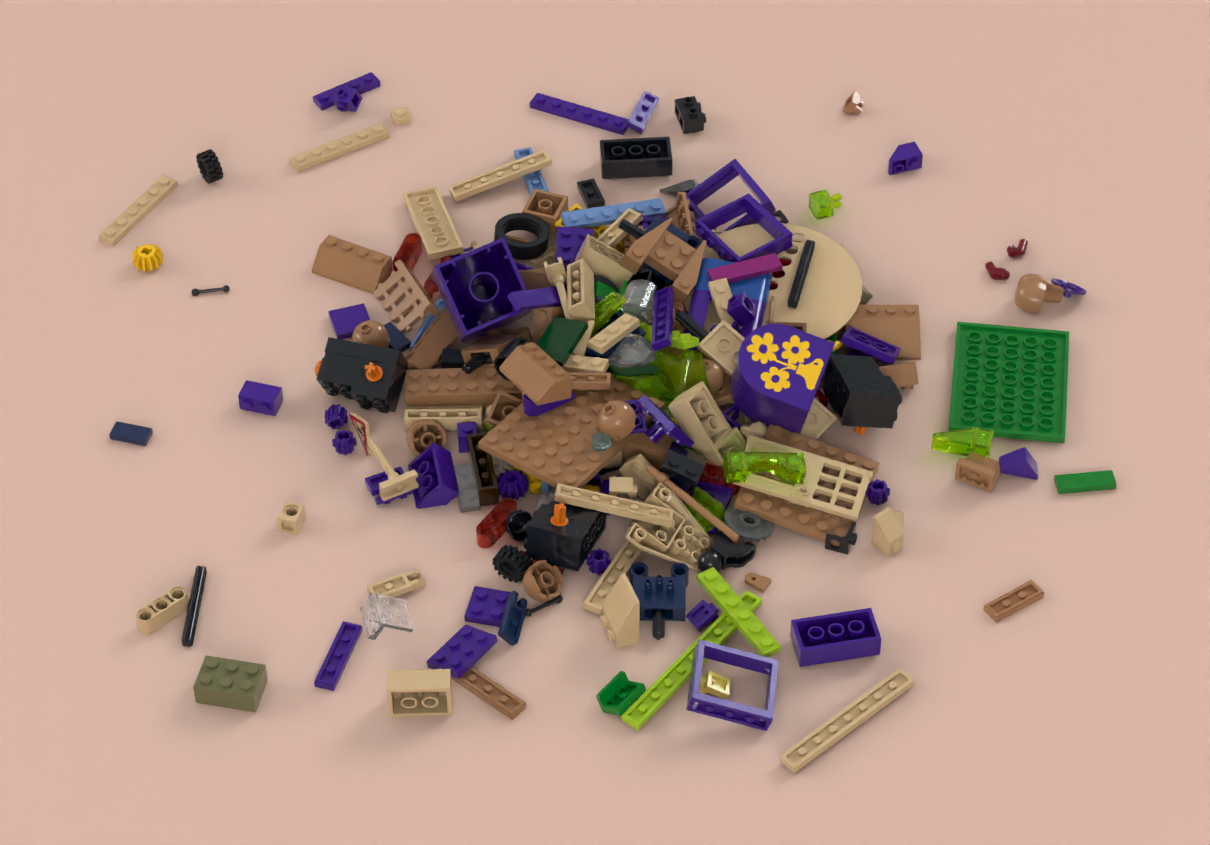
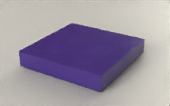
M364 303L328 311L337 339L352 337L357 325L370 320Z

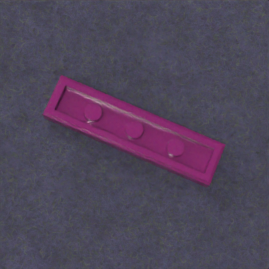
M776 253L708 269L707 275L710 281L727 278L729 284L781 271L783 265Z

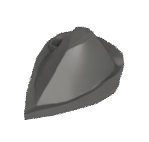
M692 179L660 189L659 191H667L677 196L678 192H685L687 194L699 184L696 182V179Z

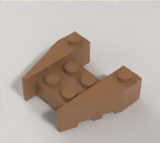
M669 218L634 241L620 265L636 275L645 262L674 281L672 285L674 301H683L684 303L697 283L706 240H703L696 250L667 231L673 220Z

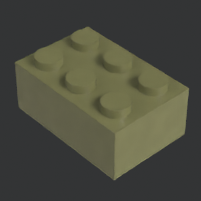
M206 655L193 686L196 703L256 712L268 682L266 665Z

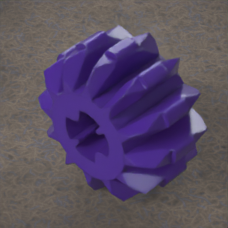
M515 468L513 471L506 469V472L500 473L497 478L498 494L502 496V499L508 498L509 501L512 499L518 501L519 497H525L526 492H528V478L522 471L516 472Z

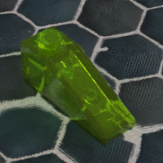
M973 427L933 433L931 450L968 456L970 452H974L989 458L994 431Z

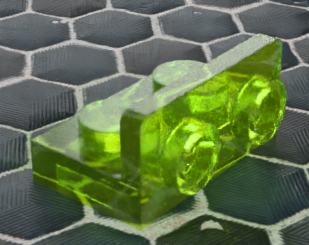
M698 486L695 487L692 498L719 520L723 521L725 514L723 504ZM686 502L683 503L705 531L708 532L715 527Z

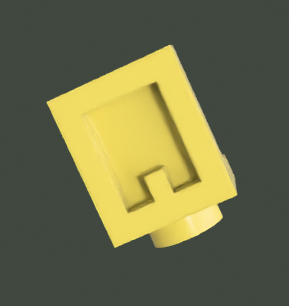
M708 671L704 677H701L699 693H710L726 699L729 696L731 679Z

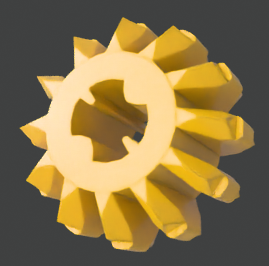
M143 243L142 246H136V250H133L132 262L138 271L143 270L145 273L147 270H150L152 272L153 269H159V266L162 265L163 254L157 245L152 246L151 243L148 245Z

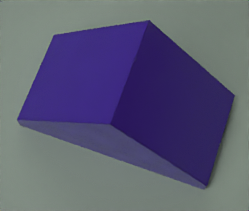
M1026 447L999 457L1000 473L1038 479L1037 463Z

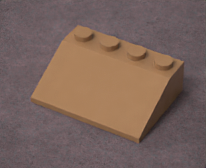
M859 305L853 317L843 326L844 333L851 326L901 348L896 360H921L919 305ZM845 347V354L849 353L848 351H850V350H851V351H854V350L860 351V350H858V349H849V348Z

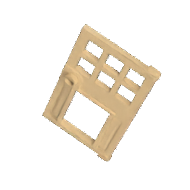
M749 435L733 484L785 499L808 508L811 507L857 521L873 472ZM750 453L800 467L795 486L744 471ZM823 467L840 471L839 477L822 473ZM845 473L861 477V483L858 484L843 479ZM819 479L836 484L835 489L831 490L818 486ZM844 486L857 490L856 497L839 492L840 487ZM817 492L832 497L830 503L814 499V493ZM836 499L853 503L852 510L835 505Z

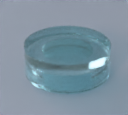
M604 433L593 435L591 439L593 449L606 451L611 447L610 436Z

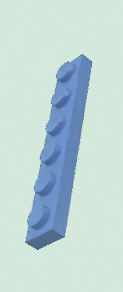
M661 198L566 211L562 212L561 219L564 227L589 228L613 224L628 208L647 217H655L656 215L664 217L666 210Z

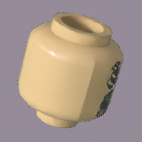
M754 419L744 424L740 428V433L747 443L749 435L764 439L768 428L761 421Z

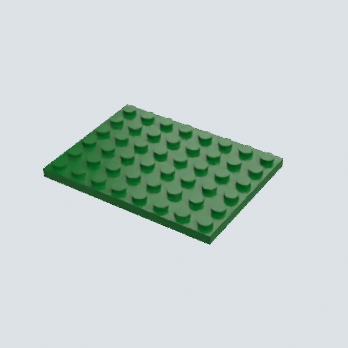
M957 322L948 433L1064 443L1069 331Z

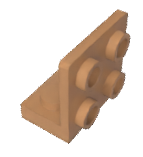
M970 452L966 459L959 458L956 464L955 479L989 492L993 490L1002 475L1000 473L999 461L974 452Z

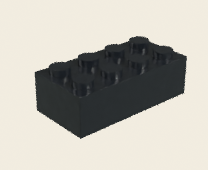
M670 137L600 140L602 179L672 175Z

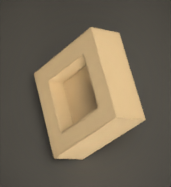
M408 107L391 109L394 126L411 123Z

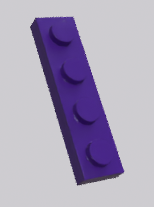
M370 72L339 86H350L356 88L359 94H363L380 87V80ZM338 86L313 96V102L321 110L334 106L335 104L332 99Z

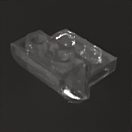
M634 280L630 282L619 308L624 313L634 317L637 316L642 322H646L647 325H652L654 292L657 286L647 280Z

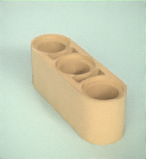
M175 586L139 609L136 613V619L140 633L151 634L185 612L189 605L187 590L182 586Z

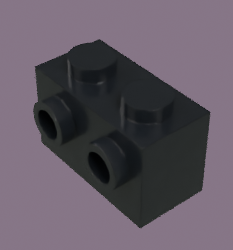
M695 96L675 99V115L683 134L704 131L706 116L705 113L701 112L700 102L697 103Z

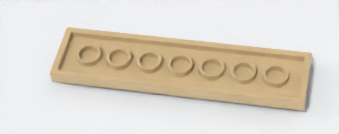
M722 320L699 343L700 345L697 348L708 358L718 363L732 377L738 353L745 338ZM814 398L800 434L818 440L837 421V417Z

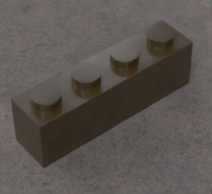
M486 432L467 435V450L480 506L499 504L498 485L491 454L478 448V442L486 436Z

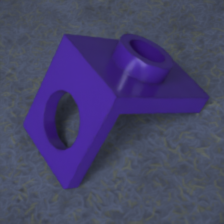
M733 405L722 412L731 429L737 427L740 431L741 425L735 421L739 418V409L736 405ZM734 411L733 416L729 417V414Z

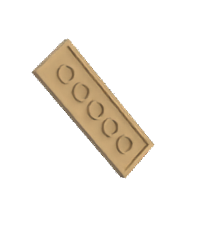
M437 186L403 193V200L429 260L464 253L461 240Z

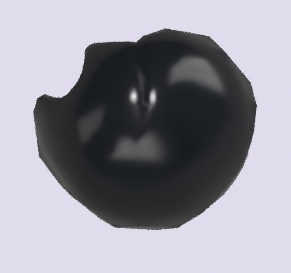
M521 509L511 512L506 519L505 529L512 539L525 542L527 538L525 526L527 521H531V514Z

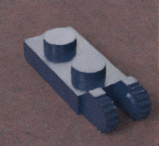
M512 591L507 597L506 607L498 635L511 646L518 643L528 602L525 598H521L517 602L519 594L516 591Z

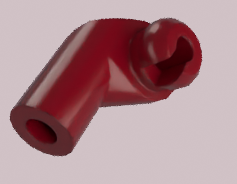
M1021 239L1017 248L1012 245V248L1008 246V256L1015 258L1024 255L1028 241Z
M993 262L986 263L985 268L992 279L1007 280L1010 277V273L1006 269L996 268Z

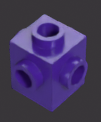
M338 86L332 101L340 111L356 112L363 98L356 88Z

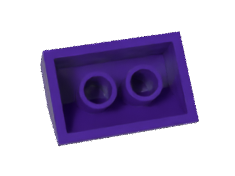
M432 443L408 465L409 471L415 469L418 474L416 482L419 488L413 490L416 508L422 509L447 505L459 494L451 452Z

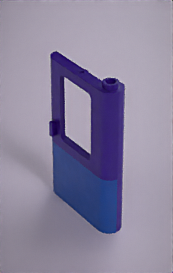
M713 258L702 259L698 280L693 289L688 316L703 329L709 302L712 300L708 287V282L711 281L707 275V270L735 262ZM772 273L729 283L732 296L744 292L757 306L756 319L742 326L741 335L744 338L763 324ZM686 328L684 329V333H683V334H685V333L691 334ZM696 346V347L688 348V349H686V350H688V351H695V350H697L698 348H697V346Z

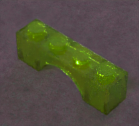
M726 451L723 462L725 481L732 483H745L751 474L763 471L778 476L783 483L803 484L807 472L804 453Z

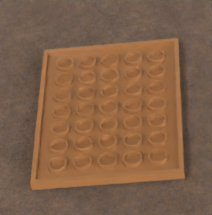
M611 376L610 390L580 391L572 389L576 398L537 416L526 415L522 402L478 442V448L555 488L557 483L582 488L639 434H629L622 439L620 437L612 438L613 440L608 439L601 432L597 424V415L600 408L612 400H639L643 395L648 397L661 410L665 409V402ZM643 410L645 416V423L647 426L653 421V414L649 416Z

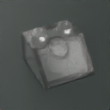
M629 333L608 357L609 365L616 367L645 366L654 360L657 350L653 351L651 344L642 336Z

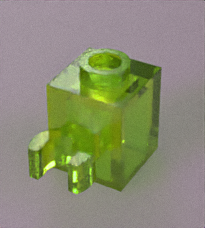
M826 189L809 194V209L816 220L833 216L834 208L842 207L839 200L843 198L840 193L830 197Z

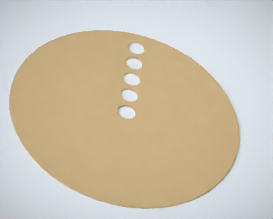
M782 223L792 233V236L794 234H802L805 239L802 242H794L792 240V246L798 248L797 253L788 254L783 251L777 254L779 259L786 257L792 262L788 266H783L782 270L785 272L783 277L775 278L772 276L771 281L776 282L778 288L769 290L762 326L767 325L770 297L774 296V322L807 323L806 333L826 339L845 326L859 306L862 296V278L859 268L851 255L828 236L806 227ZM759 224L737 227L717 235L739 257L774 240ZM808 239L810 241L813 240L815 248L798 306L796 308L788 307L787 301L805 241ZM707 244L705 245L703 258L724 260L712 248H709ZM693 290L683 303L687 312L689 311ZM712 300L709 302L704 330L708 334L712 325L720 323Z

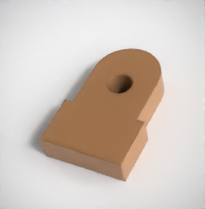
M755 573L745 575V583L762 593L771 584L772 579L765 576L762 577Z

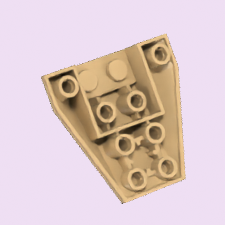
M659 482L643 503L673 509L672 526L666 527L633 519L625 531V538L645 552L673 563H684L690 570L698 572L697 560L701 553L709 551L714 541L679 497Z

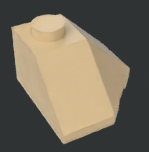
M734 427L714 450L701 453V455L708 458L706 464L709 468L727 480L733 481L742 459L743 451L746 448V441L738 428Z
M887 507L874 516L871 544L887 557L899 552L903 547L904 513Z

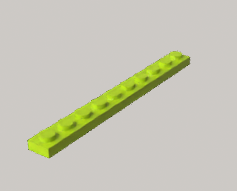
M745 590L739 596L753 613L762 605L763 599L748 590ZM725 613L622 715L624 723L639 731L690 679L693 652L699 639L723 645L738 630ZM703 658V664L708 660L707 658Z

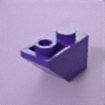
M915 142L898 145L889 159V175L922 168L923 154Z

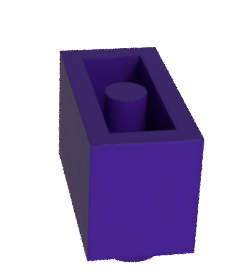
M246 380L238 395L239 407L246 411L276 416L283 403L282 387Z

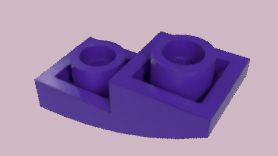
M639 400L624 401L637 414L634 423L636 427L630 434L646 433L642 403Z

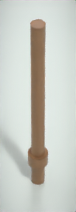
M651 464L646 467L645 470L656 478V482H661L731 540L734 542L738 541L740 536L673 483L667 474L660 472Z

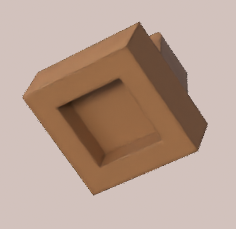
M854 91L845 101L843 112L847 115L851 112L859 115L863 110L861 107L864 105V102L859 99L860 94Z

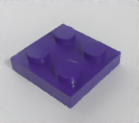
M474 586L464 615L465 621L500 627L506 607V600L511 592Z

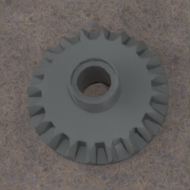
M734 505L725 511L723 522L743 540L749 539L751 542L754 539L758 542L761 539L766 540L774 531V523L761 519L754 513L735 509Z

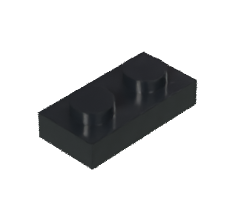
M594 178L577 182V189L587 208L605 206V200Z

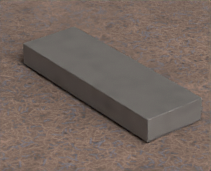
M471 463L454 466L459 489L457 496L461 513L480 510Z

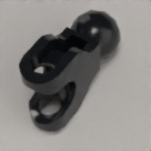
M719 530L714 535V544L710 546V550L701 553L697 560L698 569L704 572L714 567L719 572L727 567H743L754 558L756 546L751 542L734 544L732 543L733 540Z

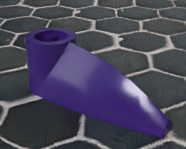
M572 392L569 399L538 406L524 394V413L528 416L543 414L576 398L575 393Z

